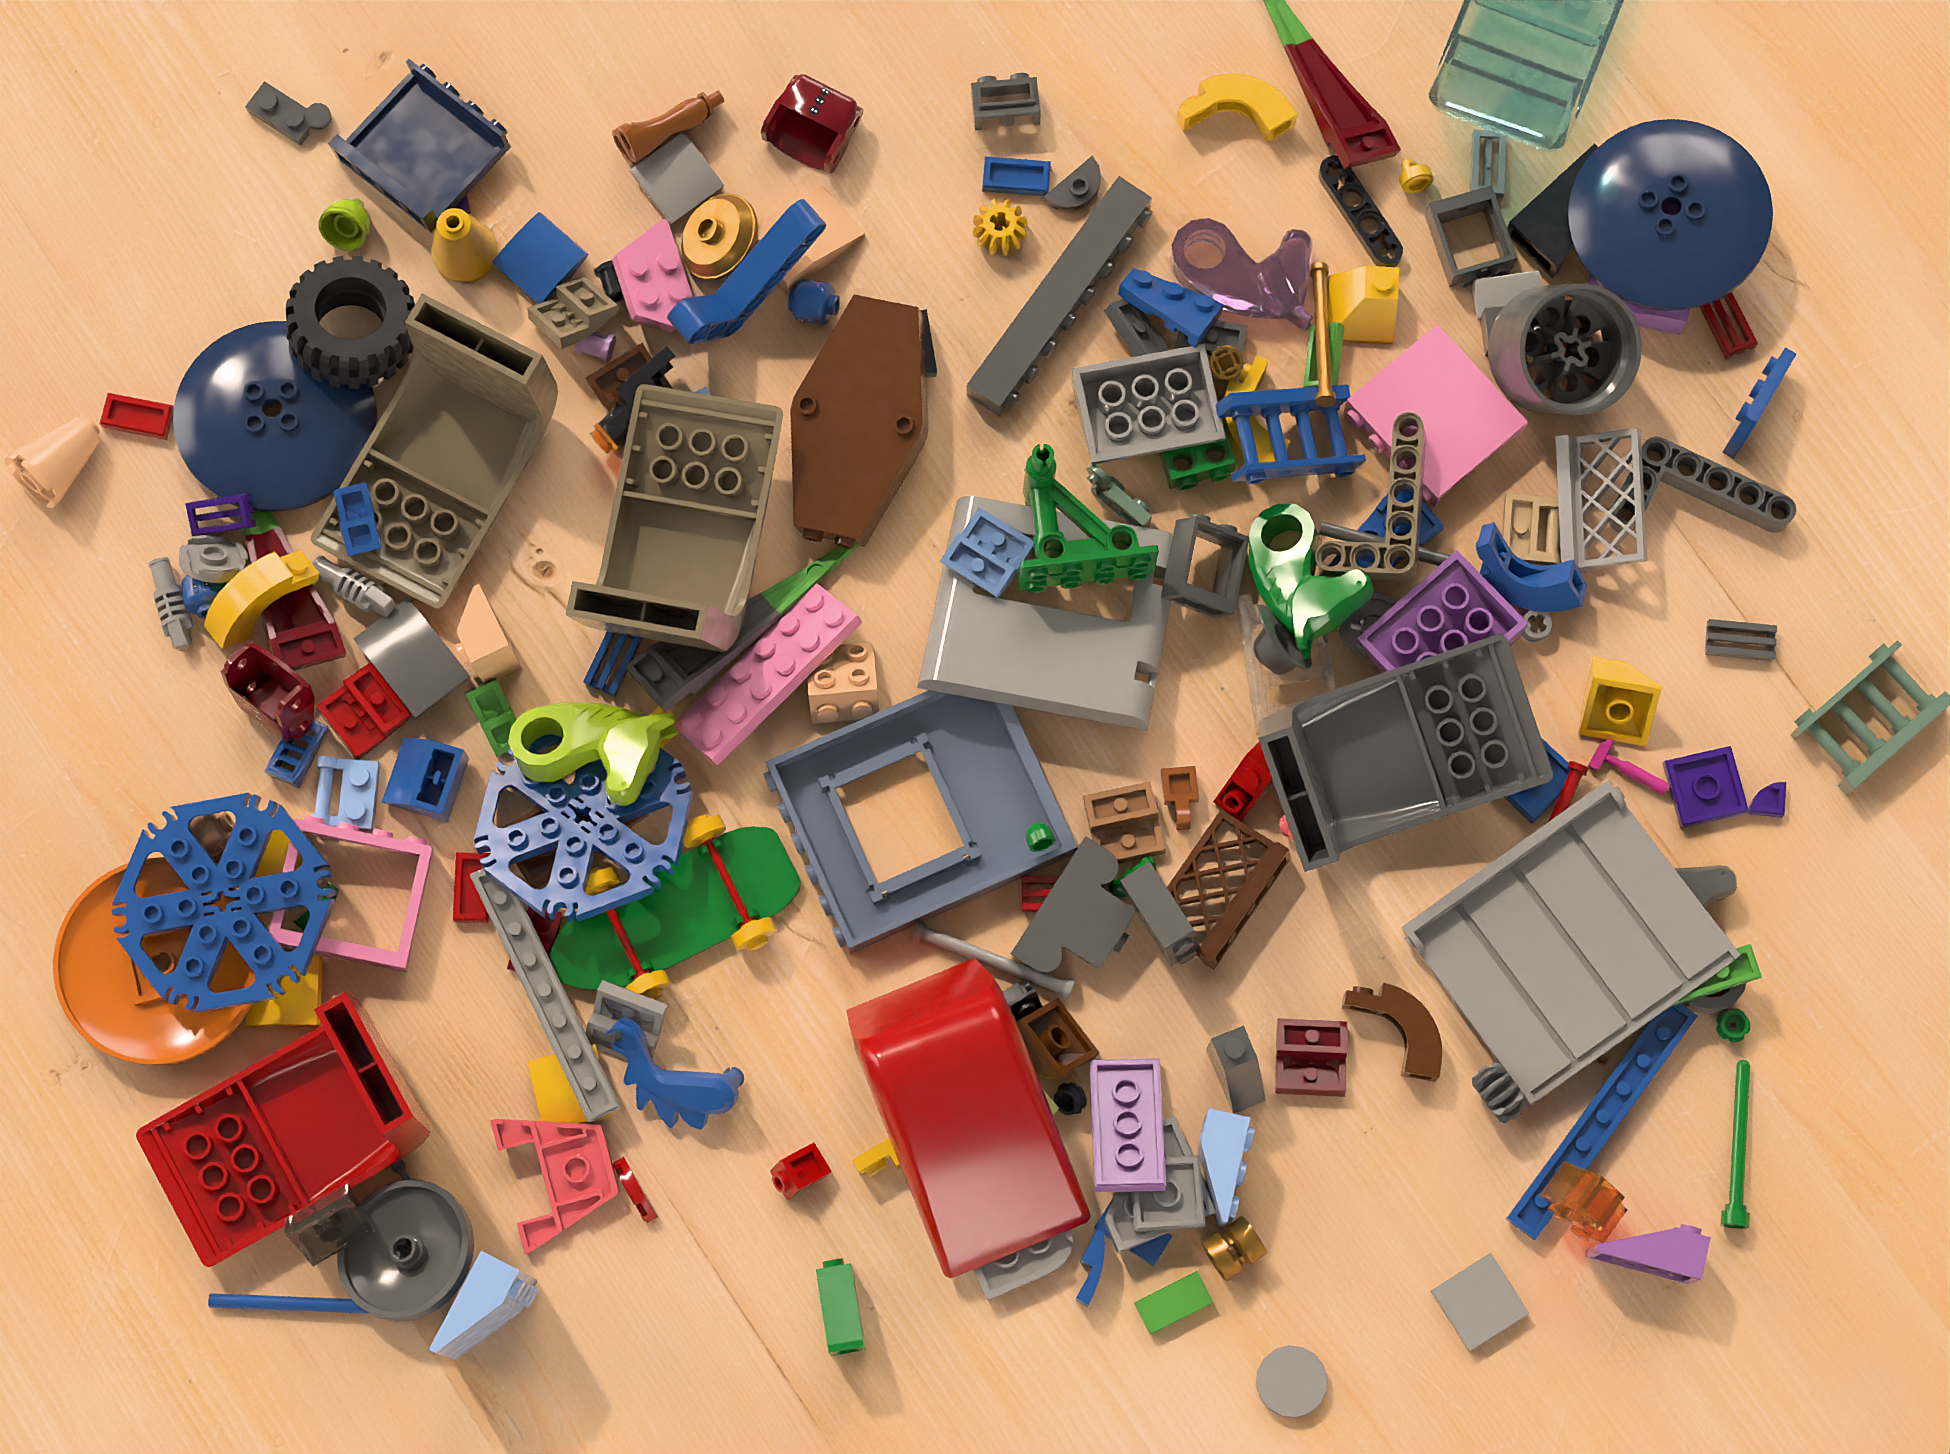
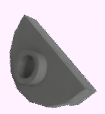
M1093 155L1043 197V201L1054 209L1062 208L1066 210H1079L1090 204L1098 194L1101 181L1100 168Z

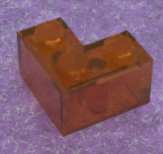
M1565 1161L1540 1194L1550 1204L1547 1208L1548 1211L1562 1221L1567 1219L1572 1224L1570 1230L1586 1242L1592 1238L1604 1243L1628 1210L1621 1204L1625 1196L1603 1176Z

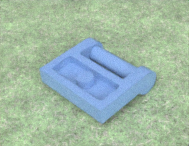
M319 756L317 768L320 769L316 808L315 813L311 814V816L324 819L325 825L338 827L339 822L359 826V830L373 831L381 766L379 761ZM333 771L343 772L338 816L329 815Z

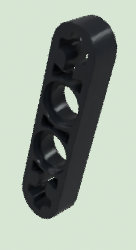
M1338 156L1325 158L1319 168L1318 178L1374 264L1380 267H1396L1403 255L1401 242L1351 168L1344 169ZM1329 167H1332L1334 170H1341L1339 179L1343 186L1338 191H1336L1339 186L1337 178L1334 175L1327 176ZM1347 192H1355L1360 196L1361 202L1357 206L1350 207L1343 202L1342 196ZM1367 218L1373 219L1378 223L1379 229L1372 234L1366 233L1360 227L1361 221ZM1383 234H1385V236L1382 239V244L1384 245V247L1387 250H1391L1392 248L1395 250L1392 259H1390L1387 255L1383 257L1380 256L1382 252V246L1379 243L1378 239Z

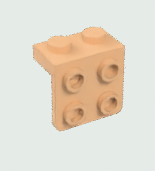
M870 642L840 644L807 677L812 724L862 720L879 712L874 645Z

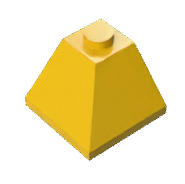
M1363 266L1329 275L1328 323L1339 322L1344 325L1343 342L1393 344L1398 306L1399 268Z
M1593 656L1585 684L1578 735L1647 746L1662 686L1627 662Z

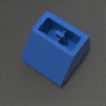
M403 738L382 803L448 822L470 758L464 749L427 739Z

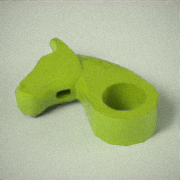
M560 702L533 708L521 714L511 726L508 743L521 773L535 782H554L571 774L583 765L600 759L607 771L605 792L608 799L617 805L628 806L635 802L649 773L656 764L661 741L676 736L678 734V726L672 725L675 723V716L671 713L643 716L625 708L607 704ZM554 734L563 738L561 744L548 754L538 755L528 751L530 745L543 735Z

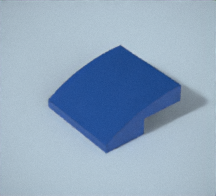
M538 212L513 236L492 263L540 304L552 297L556 292L557 285L562 284L564 280L572 278L589 254L544 214Z

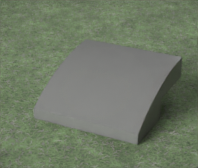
M683 132L629 170L648 198L652 199L669 224L675 222L724 186L705 158Z
M602 980L597 989L594 1010L587 1024L586 1036L591 1045L596 1044L597 1049L627 1060L623 1054L611 1047V1044L616 1039L622 1040V1034L620 1032H613L605 1035V1033L620 1018H629L636 1022L646 1035L647 1048L652 1059L661 1033L667 1004Z

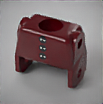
M806 74L794 75L763 121L761 137L762 140L770 142L790 158L831 174L832 172L834 173L845 154L849 141L861 121L864 109L857 106V102L853 98Z
M254 642L244 644L225 662L224 668L220 671L226 687L242 711L283 741H290L292 738L299 739L310 730L314 722L315 697L311 685L293 669Z

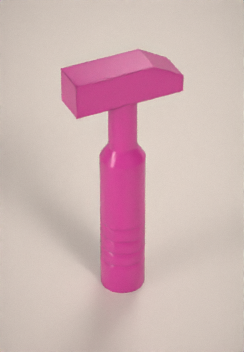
M1611 739L1604 741L1598 746L1587 766L1597 772L1602 762L1605 761L1618 768L1622 774L1661 795H1664L1669 786V783L1631 762L1621 761L1610 755L1608 751L1614 742Z

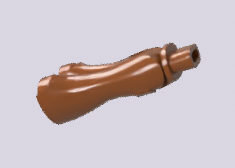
M719 90L708 96L704 92H700L697 94V98L686 99L663 115L642 122L625 123L612 130L614 142L626 162L631 165L646 157L669 136L682 131H688L703 123L714 113L713 108L725 101Z

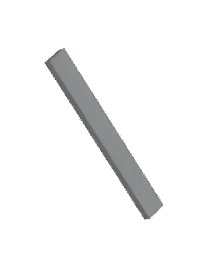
M484 869L470 874L588 1123L591 1124L621 1109L522 901L489 877Z

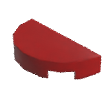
M623 1156L613 1162V1168L616 1170L623 1187L638 1209L644 1222L648 1223L657 1218L655 1210L625 1157Z

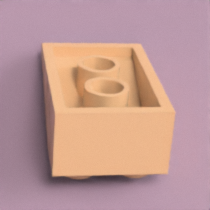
M824 186L771 213L758 223L757 237L753 248L781 215L800 199H805L827 225L823 233L779 282L778 285L788 296L793 286H797L804 279H812L865 236V232Z

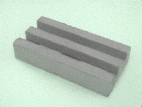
M1473 130L1470 191L1491 185L1492 139H1498L1497 186L1493 187L1496 198H1503L1505 194L1507 131ZM1480 138L1485 139L1483 186H1478Z

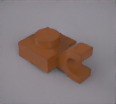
M1196 767L1161 769L1164 805H1175L1176 830L1190 829L1191 813L1189 803L1199 802Z

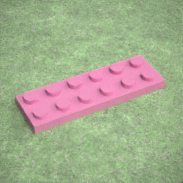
M816 583L673 725L678 726V733L718 766L862 623L861 619L856 613Z

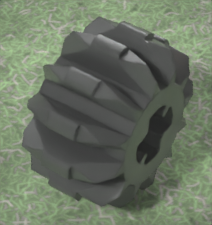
M1493 1062L1489 1066L1483 1067L1472 1078V1086L1500 1122L1507 1123L1511 1119L1514 1120L1528 1107V1099L1500 1063Z

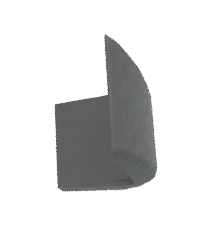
M1497 634L1319 694L1278 710L1259 722L1258 739L1304 872L1339 861L1343 851L1547 783L1553 778V771L1508 639L1502 634Z

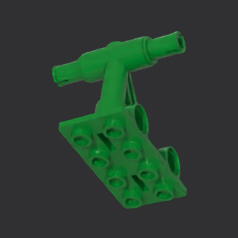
M1040 444L1036 445L1032 450V455L1026 462L1023 482L1025 505L1032 507L1036 535L1033 537L1036 559L1020 562L1018 589H1027V592L1037 593L1051 586L1061 585V588L1070 589L1078 587L1084 582L1095 581V584L1104 585L1114 582L1117 578L1129 577V580L1137 581L1146 579L1149 575L1153 574L1159 554L1158 545L1139 547L1137 534L1130 526L1117 525L1110 529L1055 479L1057 464L1054 459L1053 448L1048 444H1043V449L1040 450ZM1056 508L1090 538L1067 541L1064 534L1059 531Z

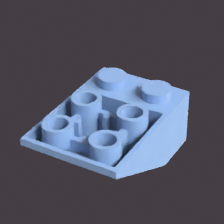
M1208 1108L1204 1116L1197 1151L1200 1156L1209 1196L1216 1211L1217 1225L1224 1228L1228 1220L1233 1221L1236 1217L1240 1197L1233 1195L1235 1186L1240 1187L1244 1181L1247 1162L1241 1161L1243 1152H1248L1251 1148L1255 1128L1248 1127L1250 1117Z

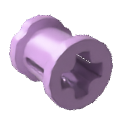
M594 332L575 343L574 352L578 355L582 353L601 358L602 362L608 363L613 354L616 336L611 333L607 336Z

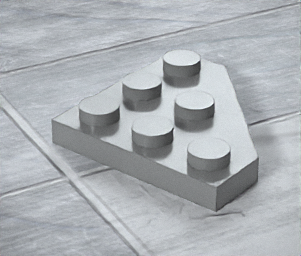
M1175 1115L1164 1119L1165 1158L1192 1156ZM1202 1180L1205 1218L1215 1215L1216 1211ZM1116 1192L1104 1219L1117 1254L1175 1231L1171 1229L1134 1232L1131 1192Z

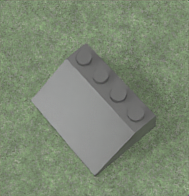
M1205 344L1198 345L1197 348L1190 346L1072 368L1074 397L1092 465L1222 441L1226 438L1222 420L1218 418L1215 407L1218 402Z

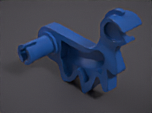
M625 1017L620 1018L605 1033V1035L613 1032H620L622 1034V1040L616 1039L611 1044V1047L623 1054L628 1060L624 1083L625 1085L637 1084V1109L643 1110L651 1099L659 1117L669 1128H673L678 1122L680 1114L682 1119L691 1127L699 1130L703 1129L707 1124L709 1114L726 1113L738 1101V1088L744 1083V1074L739 1068L732 1067L730 1070V1067H728L723 1074L661 1069L653 1062L649 1055L646 1035L633 1020Z

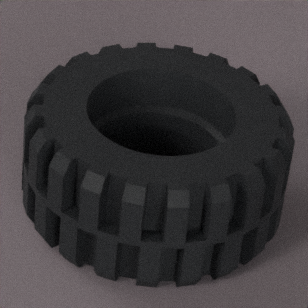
M343 256L333 257V262L326 264L325 260L314 264L313 272L308 269L299 276L300 283L296 282L293 284L289 291L290 298L286 301V330L291 354L297 358L298 365L307 372L311 369L312 378L319 382H322L324 379L329 380V386L340 388L341 384L349 385V389H359L360 384L367 383L368 387L378 385L380 378L383 377L385 380L393 377L396 374V367L398 369L403 368L408 361V354L413 351V345L405 321L414 308L415 302L413 296L409 295V287L404 280L398 281V273L389 267L386 270L382 269V263L371 259L369 263L363 261L361 256H352V260H344ZM342 306L366 308L375 313L383 322L374 333L360 339L338 338L328 333L319 324L328 312Z

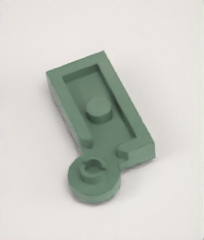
M1091 463L1086 468L1090 474L1087 480H1090L1089 482L1093 485L1091 492L1128 524L1146 528L1151 525L1152 515L1149 514L1150 509L1142 500L1130 498L1123 492L1125 490L1124 486L1116 478L1109 477L1096 464L1092 465Z

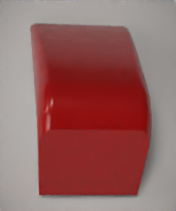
M976 958L846 1010L853 1042L866 1080L942 1272L946 1277H957L1089 1221L1091 1216L1090 1210L1018 1024L1000 986Z
M344 992L314 1009L321 1025L313 1031L137 1130V1141L204 1266L212 1267L385 1170L416 1150L429 1137L431 1133L430 1126L371 1017L362 1003L349 993Z

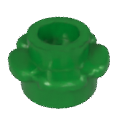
M1740 1009L1724 1010L1717 1016L1716 1022L1718 1026L1716 1031L1722 1039H1729L1732 1043L1740 1042L1744 1039V1035L1750 1031V1021ZM1731 1022L1736 1024L1734 1029L1730 1027Z

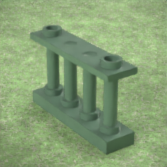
M1898 640L1889 648L1883 643L1869 656L1873 661L1815 713L1809 708L1794 721L1798 726L1790 734L1794 739L1807 730L1844 770L1842 774L1846 778L1837 786L1846 795L1859 786L1950 705V695L1946 691L1937 698L1932 693L1928 695L1891 656L1902 646ZM1880 665L1918 704L1916 708L1920 713L1912 720L1907 715L1903 717L1867 679V676ZM1857 687L1892 724L1893 728L1891 730L1895 735L1886 742L1882 737L1878 739L1842 700L1853 688ZM1829 709H1832L1869 748L1867 752L1870 757L1862 764L1857 759L1854 761L1817 722Z

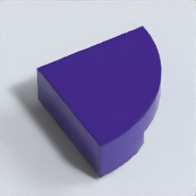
M1786 782L1772 783L1760 790L1752 799L1748 814L1782 818L1785 815Z

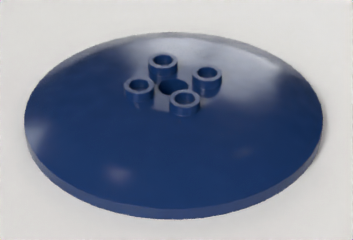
M1680 119L1643 122L1618 132L1602 143L1581 167L1571 190L1568 209L1571 241L1581 264L1589 275L1604 289L1611 291L1620 299L1630 304L1664 311L1686 310L1712 303L1741 285L1759 264L1770 238L1773 221L1770 189L1765 175L1752 155L1741 144L1722 131L1702 123ZM1671 201L1677 203L1681 210L1676 215H1667L1661 207L1664 203Z
M268 321L247 325L233 330L211 343L199 354L186 371L179 385L173 409V428L176 444L182 459L195 479L218 498L250 493L249 507L253 506L254 511L283 512L300 509L315 504L333 494V490L340 488L376 427L377 422L376 399L373 387H368L367 383L360 384L359 389H349V385L341 384L340 388L329 386V380L324 379L322 382H319L311 377V369L306 372L298 365L297 358L292 356L289 349L286 321ZM271 403H277L282 406L280 414L275 417H268L264 414L265 407ZM239 502L231 503L232 505L240 507Z

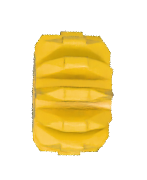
M994 198L991 201V208L982 204L979 207L981 215L973 216V224L976 227L972 229V235L975 238H980L978 240L980 249L990 245L989 253L991 255H994L998 248L1002 249L1003 255L1006 256L1009 254L1008 246L1018 250L1021 245L1019 240L1027 238V231L1024 228L1028 225L1027 217L1020 216L1022 214L1020 205L1010 209L1011 201L1009 199L1004 201L1003 206H998V201ZM998 224L1005 225V227H1002V231L995 230V227L998 228Z

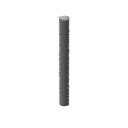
M1323 521L1319 535L1346 542L1385 543L1384 537ZM1419 547L1418 561L1437 566L1451 556Z

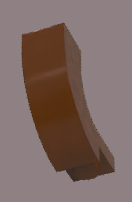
M1387 983L1381 985L1379 996L1373 995L1374 990L1365 987L1354 986L1352 991L1346 990L1343 995L1341 1009L1384 1017L1392 1022L1401 1033L1405 1050L1401 1076L1436 1082L1439 1079L1442 1065L1440 1033L1430 1012L1416 997L1399 987Z

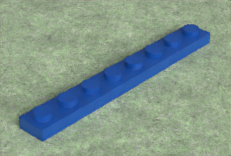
M1681 1003L1669 1007L1647 1023L1505 1218L1508 1222L1532 1240L1537 1239L1698 1017L1697 1014Z

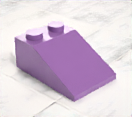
M1681 1224L1680 1228L1674 1227L1664 1231L1597 1244L1586 1249L1585 1257L1690 1284L1702 1278L1711 1237L1701 1235L1702 1229Z

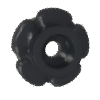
M1073 1082L1060 1084L1057 1092L1054 1094V1103L1064 1115L1079 1114L1087 1105L1084 1090Z

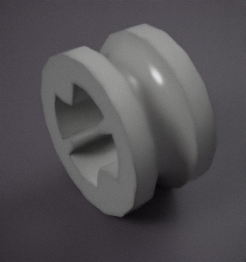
M1530 610L1523 617L1527 622L1529 619H1532L1533 622L1536 618L1542 621L1541 628L1544 629L1543 632H1540L1539 629L1536 633L1529 630L1531 624L1528 622L1524 635H1522L1526 640L1540 642L1548 636L1552 629V619L1547 612Z

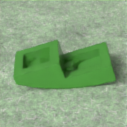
M494 678L466 691L465 695L496 757L511 749L508 743L510 729L517 719L497 679Z

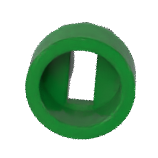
M1033 823L1027 828L1025 834L1026 842L1032 852L1046 850L1056 842L1052 830L1044 823Z

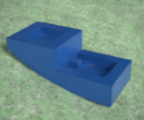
M365 482L333 490L347 555L352 556L381 549V540L368 483Z
M1097 1229L1080 1260V1263L1092 1269L1075 1299L1088 1307L1095 1293L1103 1266L1105 1239L1104 1232L1100 1229Z

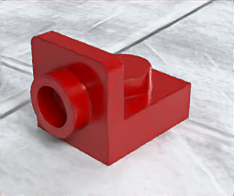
M815 1142L781 1159L770 1170L775 1188L780 1193H783L786 1200H790L801 1190L828 1177L832 1171Z

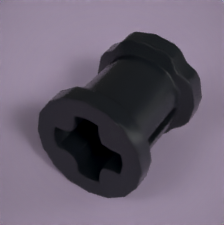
M612 260L596 267L594 274L597 278H600L605 294L615 303L624 300Z

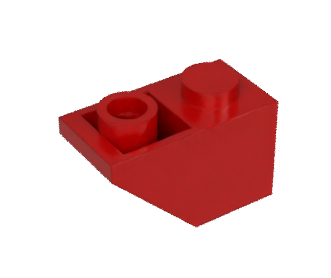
M1260 742L1245 755L1213 801L1239 821L1245 818L1273 783Z

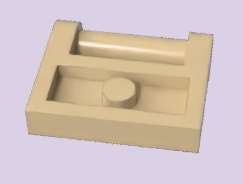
M1506 493L1504 498L1502 536L1511 551L1521 560L1542 566L1561 563V554H1559L1560 525L1558 497ZM1539 509L1548 511L1545 552L1536 551Z

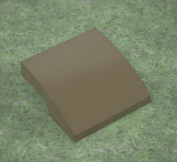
M585 276L557 285V298L527 308L528 319L560 349L573 345L591 335L618 312V305Z

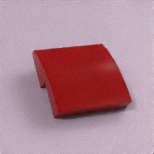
M371 662L343 681L344 686L316 704V710L356 760L361 759L376 748L412 716V713Z

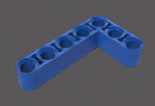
M805 199L796 201L781 215L715 294L684 299L672 308L667 315V319L689 344L726 338L734 334L823 233L827 226L826 223Z

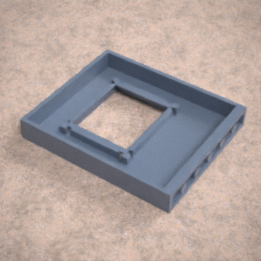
M928 690L766 761L769 771L763 775L771 793L777 790L782 802L777 804L780 814L785 823L792 822L796 831L795 834L791 835L792 841L798 854L806 853L810 862L809 865L804 866L812 885L819 883L824 894L818 897L826 917L833 914L838 925L832 929L840 948L847 945L850 954L918 924L919 921L928 920L1022 878V876H1027L1074 855L1078 848L1012 705ZM921 751L964 846L877 884L835 789ZM1033 823H1044L1052 830L1056 842L1046 850L1032 852L1026 842L1025 834L1027 828Z

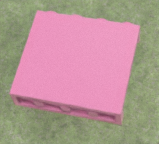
M1438 324L1348 398L1344 408L1346 411L1345 416L1349 423L1356 429L1361 428L1369 436L1367 439L1372 448L1378 453L1383 452L1389 459H1391L1393 423L1397 416L1404 412H1413L1421 417L1426 433L1422 500L1425 503L1428 501L1433 507L1438 504L1441 497L1507 441L1518 437L1528 423L1523 415ZM1407 426L1401 431V435L1412 437L1418 432V428ZM1407 458L1402 460L1398 467L1403 470H1409L1415 466L1416 461Z

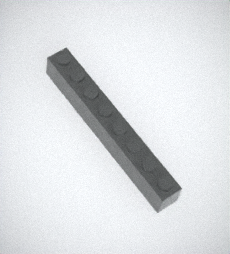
M1118 176L967 383V396L999 417L1005 409L1010 411L1020 398L1018 391L1024 383L1029 385L1034 380L1040 369L1037 366L1044 356L1049 358L1059 343L1056 340L1062 330L1066 332L1070 330L1078 316L1075 312L1081 304L1085 306L1089 304L1097 289L1094 288L1100 278L1105 280L1110 275L1115 266L1113 262L1119 252L1124 254L1129 249L1134 240L1133 232L1138 226L1143 228L1153 214V211L1150 210L1151 196Z

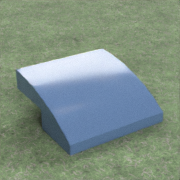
M978 507L963 532L957 534L940 562L998 598L1019 572L1020 562L1026 561L1033 552L1034 542L1029 537Z

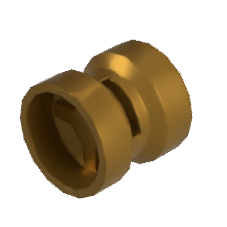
M1231 345L1219 346L1210 357L1211 371L1220 379L1228 380L1235 378L1243 368L1241 352Z

